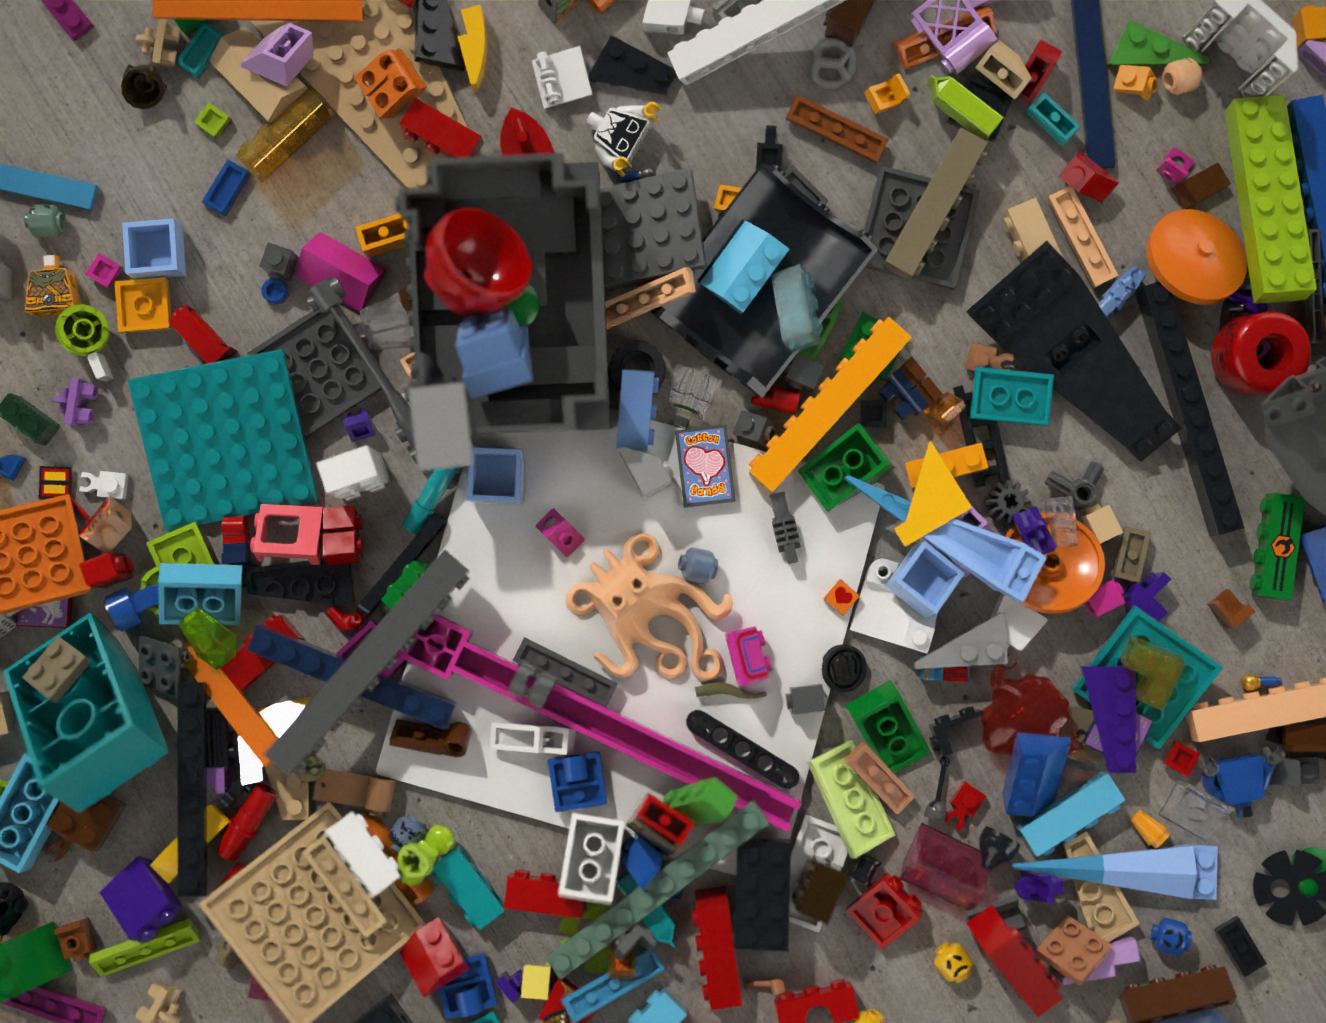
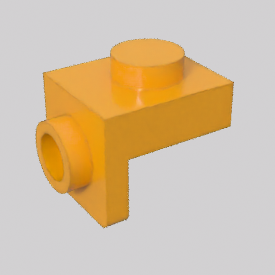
M1120 65L1113 89L1116 93L1141 95L1144 101H1149L1151 94L1156 91L1157 78L1150 67Z
M900 73L895 74L887 82L869 87L864 92L875 115L898 107L910 96L907 85Z

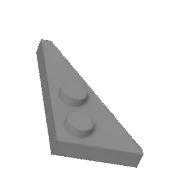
M1005 613L996 614L986 622L977 625L965 634L944 644L939 649L923 656L914 663V669L1008 664Z

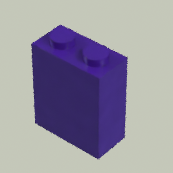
M137 856L99 893L128 939L145 943L151 940L165 923L173 920L183 905L170 885L150 866L153 860Z

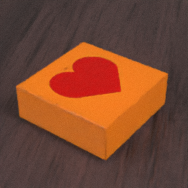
M839 579L823 599L843 616L860 595Z

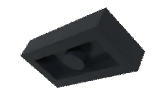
M1235 916L1214 929L1243 977L1250 975L1267 964L1239 917Z

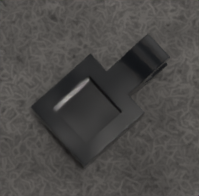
M766 125L765 143H757L755 170H757L761 163L771 167L773 164L780 168L782 167L783 144H775L777 126Z

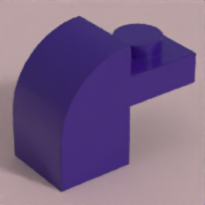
M1152 572L1142 581L1143 587L1139 583H1131L1124 596L1126 613L1128 614L1135 605L1157 621H1160L1168 612L1153 597L1171 578L1165 572H1157L1156 574Z

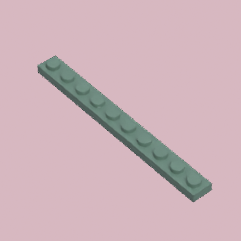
M752 800L662 868L644 889L638 886L548 954L545 960L560 980L768 825L770 820L757 803Z

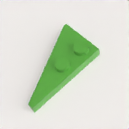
M1130 20L1107 66L1110 68L1120 65L1166 67L1169 63L1184 58H1192L1199 65L1205 66L1208 64L1210 57Z

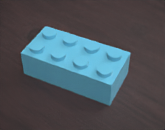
M29 753L23 754L0 797V863L18 873L32 869L52 831L46 826L61 801L39 788Z

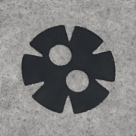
M1285 850L1266 858L1261 865L1272 876L1256 872L1253 880V892L1258 906L1274 901L1266 915L1272 920L1288 926L1293 925L1296 911L1303 926L1320 920L1326 915V910L1316 900L1326 902V871L1318 874L1314 873L1322 865L1323 861L1317 856L1301 850H1296L1293 864H1291ZM1306 878L1314 880L1318 885L1317 893L1310 897L1302 895L1298 889L1300 881ZM1278 879L1285 880L1290 885L1289 894L1282 898L1276 897L1271 892V884Z

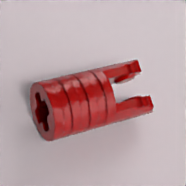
M771 386L763 398L759 395H754L751 398L753 405L795 415L800 392Z

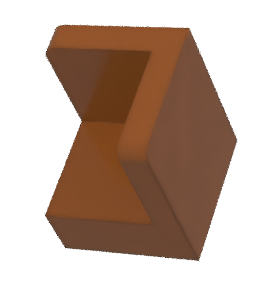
M1225 589L1207 603L1226 628L1238 627L1255 613L1249 604H1241L1230 589Z

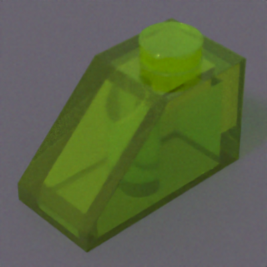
M198 607L179 622V627L196 655L216 670L236 656L237 635Z

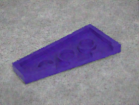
M1080 666L1086 684L1088 699L1091 703L1093 718L1097 726L1107 771L1109 773H1136L1135 667Z

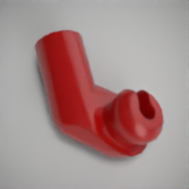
M335 605L325 613L341 631H356L363 625L362 615L359 613L343 615Z

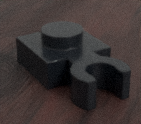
M240 776L230 787L229 791L221 797L219 802L225 808L230 807L243 792L249 793L259 782L242 785Z

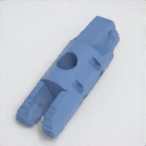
M1135 266L1130 268L1101 296V301L1098 305L1107 319L1114 312H1119L1143 282L1146 274Z

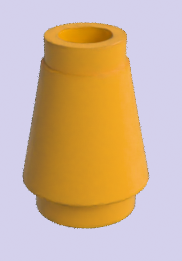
M1138 810L1129 820L1147 845H1152L1155 849L1170 835L1166 831V826L1141 810Z

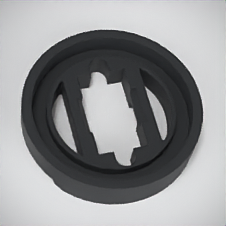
M841 644L832 647L826 652L822 662V676L831 689L839 692H850L858 688L864 681L867 663L860 650L853 646ZM840 653L841 656L845 657L846 663L849 666L850 677L847 678V682L841 680V676L838 673L836 659L840 658ZM831 667H832L834 679H833V677H832V675H831Z

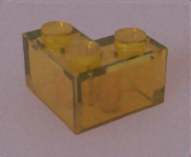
M1131 635L1120 660L1124 667L1142 674L1136 686V697L1138 701L1164 711L1186 662L1177 653Z

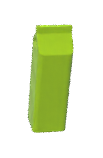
M933 75L930 76L926 86L930 88L932 103L969 132L986 141L1004 117L950 76L938 78Z

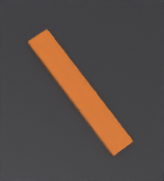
M196 635L192 636L180 647L187 648L191 653L190 660L183 664L197 682H207V695L261 764L268 768L273 763L263 754L278 737L245 695L239 691L219 668L221 665L200 638Z

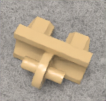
M167 19L158 20L156 38L152 37L153 29L146 27L144 35H136L135 40L136 43L142 45L141 53L149 55L150 47L154 48L152 65L157 70H159L160 66L174 67L176 51L163 49V42L178 44L180 28L166 24Z
M153 983L148 991V996L154 1000L152 1007L142 1005L135 1018L140 1023H179L182 1017L177 1013L180 1005L176 1002L182 989L178 986Z

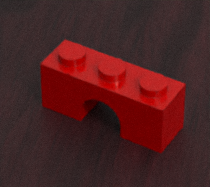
M845 979L831 981L830 986L821 988L819 985H811L805 987L804 992L795 994L794 991H785L782 994H778L777 998H773L779 1023H806L808 1011L815 1006L826 1007L830 1011L833 1023L860 1018L853 986L850 981L845 982Z

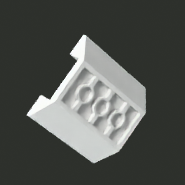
M1214 0L1182 37L1189 48L1199 53H1202L1215 41L1219 49L1226 54H1230L1237 61L1241 69L1251 73L1238 88L1244 98L1268 96L1298 69L1296 31L1261 0Z

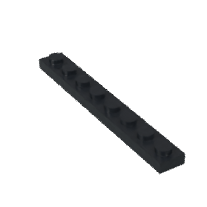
M207 682L177 683L178 897L206 896Z

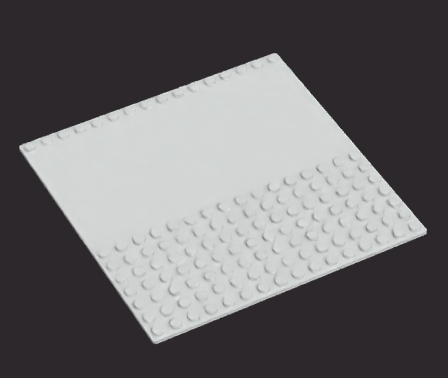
M610 409L611 429L472 434V448L522 449L525 452L522 504L468 501L469 465L463 466L438 556L445 549L470 571L467 575L470 579L461 590L454 589L449 595L452 600L443 610L438 608L434 613L473 631L470 642L514 662L513 659L523 638L526 637L617 682L618 685L607 705L608 708L801 801L809 771L807 762L812 760L825 711L794 715L792 709H787L785 694L790 693L789 687L822 684L826 708L831 688L826 684L822 676L823 657L832 647L843 644L853 605L842 616L823 598L839 579L857 593L880 505L860 492L827 512L797 470L806 464L800 461L772 492V494L785 491L789 513L795 517L801 542V548L796 549L798 562L788 564L785 552L779 553L771 522L773 521L772 518H775L769 498L771 493L749 474V471L752 469L749 463L758 453L763 456L766 451L729 442L735 502L684 508L675 430H683L682 428L653 420L650 421V429L655 430L654 444L648 445V451L640 452L657 456L662 463L667 461L674 473V477L671 478L672 485L646 499L643 498L625 465L619 449H616L619 411ZM878 482L873 484V486L885 490L883 484ZM552 508L564 517L585 539L569 557H566L536 528V524ZM556 518L550 519L546 523L545 528L551 527ZM637 533L650 534L657 540L660 550L658 558L652 564L643 568L659 574L683 578L682 570H678V561L681 554L685 555L686 551L692 547L711 551L714 557L718 559L717 574L714 579H710L706 584H698L716 605H720L724 595L729 594L733 601L731 613L721 620H716L708 617L688 595L682 593L679 595L678 600L689 609L699 624L703 635V648L713 649L722 656L724 667L721 675L709 682L701 681L694 676L691 671V637L685 626L667 615L653 617L648 624L649 631L656 639L674 644L685 653L688 661L685 672L676 679H667L661 676L656 670L655 664L659 652L641 643H634L633 649L638 658V668L634 674L626 678L611 675L593 656L595 653H601L617 666H623L625 663V659L612 638L606 622L597 609L584 616L573 614L567 609L565 602L566 594L574 585L580 582L597 581L590 569L592 562L598 564L606 571L610 570V565L604 555L605 549H608L616 558L622 560L625 542ZM645 541L636 542L633 547L634 553L638 556L646 555L649 551L648 544ZM583 591L577 593L575 596L576 605L579 607L587 606L590 603L588 593ZM756 626L757 631L762 630L765 646H761L763 656H769L772 671L768 672L769 678L738 686L725 634ZM667 653L662 658V664L667 669H672L678 664V659L673 653ZM710 656L701 657L699 660L700 669L703 671L712 670L714 667L713 658ZM409 661L406 663L402 681L457 703L446 729H449L450 724L453 722H463L469 725L472 729L468 748L464 756L451 757L390 746V736L396 719L430 725L393 710L376 768L377 774L569 829L572 813L625 821L622 844H624L629 836L634 838L637 834L627 827L626 823L647 792L663 802V798L669 790L689 785L577 730L575 754L564 755L490 749L492 722L569 726L454 672L452 679L446 680ZM831 667V675H832V677H833V679H834V675H833V671H832V667ZM711 682H723L748 692H766L767 696L756 699L739 698L727 694L697 697L695 687ZM693 710H702L791 764L798 770L800 778L798 784L791 789L782 788L692 733L686 725L688 714ZM699 714L698 717L693 716L691 718L693 721L692 727L695 729L698 726L705 728L706 731L703 735L708 736L709 730L715 722L710 721V724L707 725L702 721V715ZM723 728L715 729L713 739L718 743L726 741L728 737L727 731ZM739 742L735 747V752L738 756H746L750 752V746L747 742ZM600 751L608 804L555 813L548 759ZM767 755L761 756L757 762L758 767L761 770L770 769L772 759ZM778 762L775 771L770 776L775 777V774L778 773L783 777V783L787 781L792 782L794 780V777L791 775L793 771L789 769L786 773L780 770L779 767L782 763ZM733 806L727 819L741 809ZM795 809L789 821L791 827L788 832L769 823L750 838L790 839L798 810ZM727 819L693 827L676 853L668 857L676 859ZM737 848L710 868L736 875Z

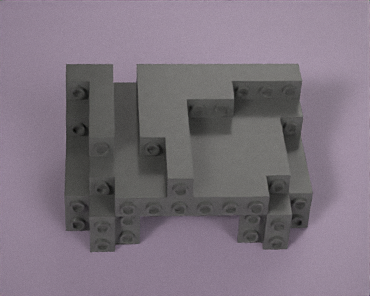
M563 153L431 159V167H427V182L431 184V187L399 188V196H395L396 212L400 213V216L408 223L407 231H405V245L410 247V257H406L407 273H411V284H407L408 300H412L413 310L408 312L409 325L414 328V337H410V351L415 353L414 363H411V376L416 381H408L409 387L404 389L405 403L410 406L409 388L464 382L462 378L464 368L456 348L460 323L470 316L481 317L488 313L473 312L467 316L458 315L447 307L428 286L424 278L425 269L427 268L425 247L431 230L446 214L462 208L476 207L500 217L517 232L526 245L529 257L532 259L533 272L530 274L529 285L537 294L539 312L534 321L527 326L533 381L471 399L465 385L470 434L611 429L600 171L598 162L566 163Z

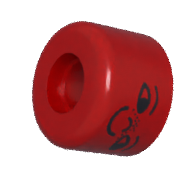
M1263 312L1239 316L1227 322L1217 333L1211 349L1212 367L1221 384L1236 394L1245 396L1270 395L1291 375L1298 376L1307 373L1311 362V343L1303 326L1289 315L1279 312ZM1262 339L1268 341L1272 347L1265 360L1266 365L1264 368L1258 363L1256 356L1257 346Z

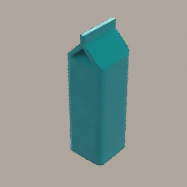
M629 871L615 882L624 897L639 886ZM662 903L640 921L645 928L653 933L655 941L670 943L672 947H675V940L673 938L675 920L664 903Z

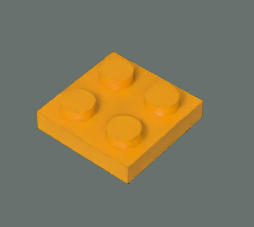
M167 277L115 281L119 333L172 329L169 323L171 320L169 279Z

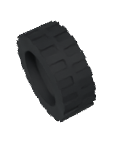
M637 340L631 343H624V346L616 349L617 351L615 354L613 353L609 363V374L612 384L618 392L621 393L622 370L625 369L627 362L633 358H642L648 362L650 371H655L654 377L659 378L658 390L661 388L665 380L666 366L661 352L654 345L651 346L648 342H639Z

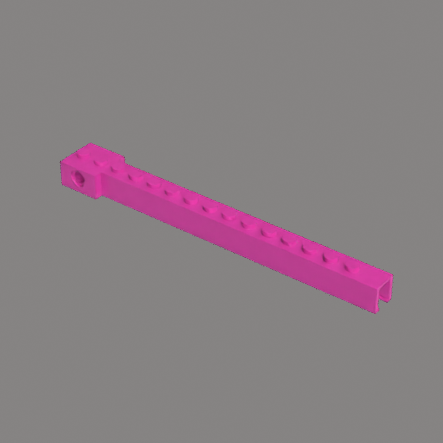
M436 613L432 614L434 621L425 631L420 628L414 635L417 640L407 651L403 649L400 658L446 680L452 679L454 672L463 675L689 785L715 777L738 796L734 804L735 807L742 809L754 800L770 820V824L787 832L791 827L789 821L794 810H799L801 805L799 799L558 683H555L542 709L528 703L526 696L519 698L508 692L520 665L470 642L473 631ZM529 679L526 686L531 689L535 681Z

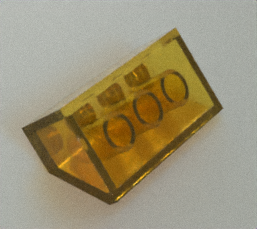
M309 85L308 89L273 122L262 125L252 140L244 142L239 147V152L235 156L261 183L268 179L336 115L327 100L312 86Z

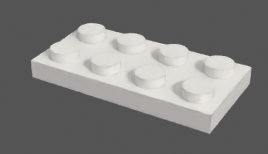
M804 814L791 850L789 922L819 933L822 923L797 912L794 906V899H792L793 891L797 883L802 884L804 879L802 870L807 859L812 860L813 855H817L843 867L848 851L836 825Z

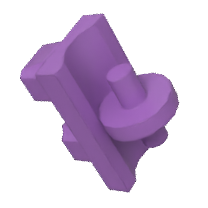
M71 377L70 387L62 388L61 397L53 396L52 402L60 403L58 413L65 414V424L81 427V424H93L94 410L84 408L85 399L96 400L99 388L82 379Z

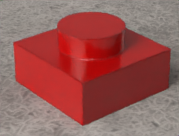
M1174 741L1162 764L1189 777L1200 753L1178 741Z

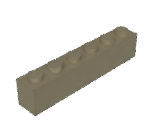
M960 128L882 267L907 281L913 275L919 276L925 265L921 260L925 253H932L938 242L934 237L938 230L943 233L950 221V218L946 217L951 208L956 210L963 196L959 195L963 186L968 188L974 179L975 174L972 173L976 164L981 166L988 152L984 151L988 143L987 141Z

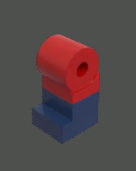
M246 516L223 517L222 564L251 563L250 533Z

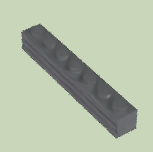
M1307 229L1317 290L1306 300H1299V322L1305 329L1310 343L1325 342L1320 229Z

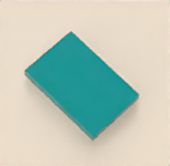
M975 367L969 419L1048 427L1054 375Z

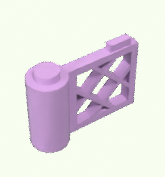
M927 0L911 13L913 19L910 22L918 33L924 31L943 59L940 63L948 74L953 72L955 75H958L998 42L992 29L983 22L968 0H956L955 7L941 6L942 0H938L937 5L932 4L935 0ZM960 2L964 6V8H959ZM926 8L937 9L935 24L925 23L919 13ZM941 9L955 11L953 26L939 24ZM959 11L968 12L974 22L968 27L957 26ZM929 27H934V33ZM938 28L952 29L951 41L944 46L937 39ZM956 30H962V32L955 36Z

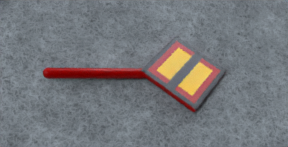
M40 466L39 499H50L67 494L71 496L72 467ZM71 496L73 506L88 521L91 517Z

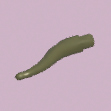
M711 682L695 687L697 697L727 694L739 698L756 699L767 696L766 692H748L723 682Z

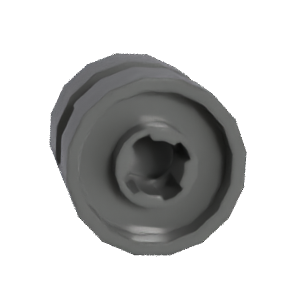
M523 661L511 682L508 692L519 698L526 696L528 703L542 709L557 678L546 672L538 673L537 667ZM529 679L535 681L531 689L526 686Z

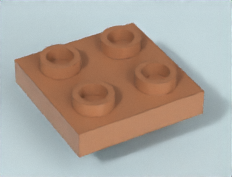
M1067 915L1036 949V955L1081 987L1110 954L1113 945Z

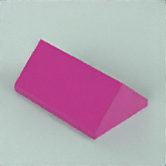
M319 232L302 247L295 276L312 286L328 277L331 279L336 277L347 292V295L343 297L345 300L342 303L362 314L387 269Z

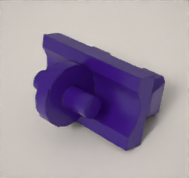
M1037 506L1012 515L1011 518L1024 544L1041 554L1056 550V544L1047 528V523L1043 520Z
M1026 870L1020 871L1022 878L1017 881L1015 887L1019 898L1053 903L1055 902L1054 895L1064 894L1063 879L1061 877H1052V875Z

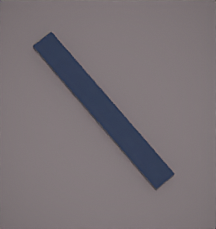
M1071 0L1086 156L1102 169L1114 168L1116 165L1099 0Z

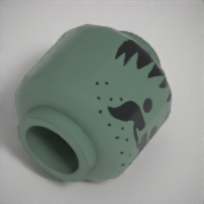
M36 204L30 208L29 213L25 214L24 224L36 238H57L66 229V216L56 205Z

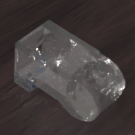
M1072 496L1048 499L1044 508L1046 515H1048L1051 536L1056 544V548L1076 546L1078 544V533Z

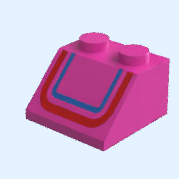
M756 626L726 633L725 638L737 685L743 686L769 678L768 672L772 671L769 656H763L761 646H765V640L762 630L757 631Z

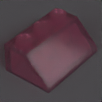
M921 823L904 858L899 879L968 911L974 909L984 897L990 871L981 866L982 856L980 850Z

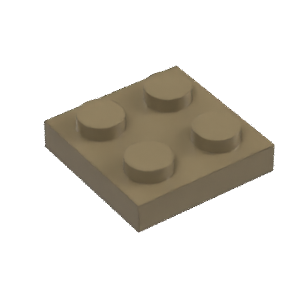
M58 636L39 659L30 666L22 678L56 704L92 661Z

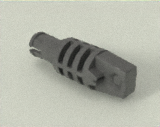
M785 491L771 494L769 498L775 517L772 518L773 521L771 522L779 553L785 552L788 564L797 563L796 549L801 548V542L795 517L789 513Z

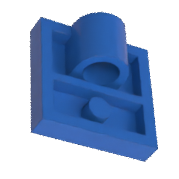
M600 751L548 759L555 813L608 804Z
M485 952L464 957L470 969L439 988L446 1019L456 1016H471L481 1012L483 1009L498 1005Z

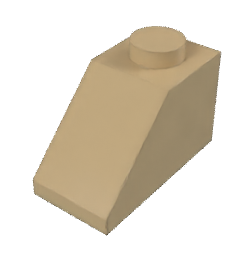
M1000 40L989 48L976 66L977 70L1014 99L1020 95L1032 79L1020 56Z

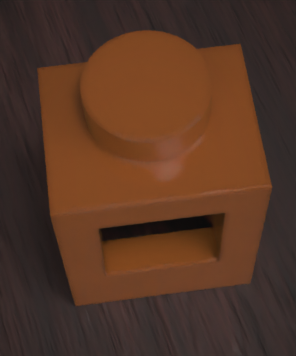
M89 917L63 925L54 930L55 935H58L64 959L72 957L73 962L88 958L89 952L97 948ZM73 939H75V940L77 941V946H76V947H75V944H74Z

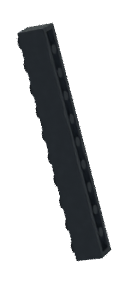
M1160 282L1143 286L1136 291L1135 295L1173 419L1182 428L1178 431V435L1209 537L1243 529L1245 527L1174 296Z

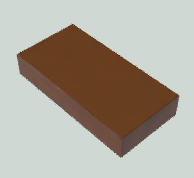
M1218 162L1175 185L1172 190L1182 208L1188 209L1228 187L1231 183Z

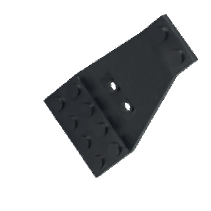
M1047 240L966 311L995 342L1009 354H1013L1014 358L1033 373L1053 374V389L1125 446L1140 462L1182 429L1164 409L1081 276Z

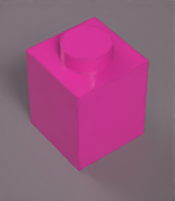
M1114 579L1102 582L1093 597L1085 603L1090 616L1098 617L1124 604V590L1118 582L1115 583Z

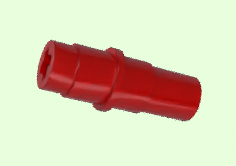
M264 783L256 784L245 804L241 806L236 816L232 817L228 822L229 827L216 849L220 856L229 861H237L251 839L256 838L258 834L257 829L278 795L273 788Z

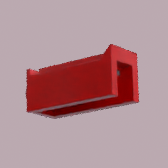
M189 305L178 308L172 314L173 318L169 321L171 326L206 363L228 360L237 352L234 348L228 347L196 310Z

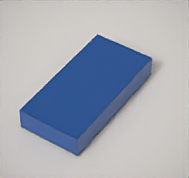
M227 159L203 198L202 203L226 217L251 173Z

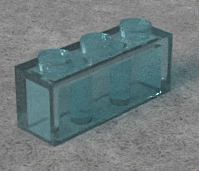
M799 264L771 274L783 343L792 353L822 343L820 333L823 332V327L820 319L816 316V310L819 307L815 295L812 294L811 288L814 287V280L811 273L806 272Z

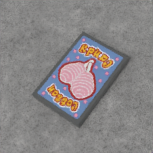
M717 425L675 430L684 508L735 502L727 426Z

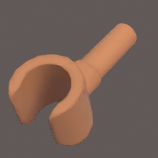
M775 976L769 980H748V987H771L773 995L782 994L786 991L785 981L781 976Z

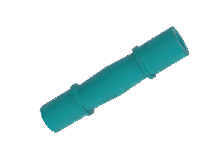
M460 466L434 470L418 500L415 499L413 501V506L401 524L405 530L415 535L419 533L431 514H434V507L445 493L454 474L459 472Z

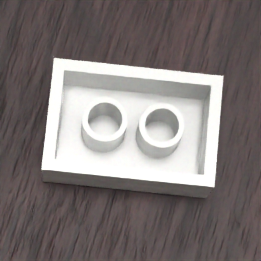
M368 445L317 462L326 493L336 498L346 499V501L360 498V493L370 490L371 493L383 490L385 489L384 484L390 483L381 453Z
M350 812L325 831L323 836L371 899L400 877L398 873L400 867L392 857L387 859L381 851L384 846L376 835L371 837L367 832L368 824L360 814L355 816L353 812Z
M572 813L559 897L612 906L625 821Z

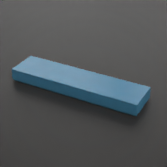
M0 163V191L93 211L99 189L97 185Z
M655 949L651 953L645 950L632 958V976H613L612 972L614 971L611 970L561 999V1002L572 1023H576L665 971V968Z

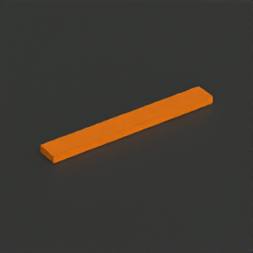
M153 0V18L363 22V0Z

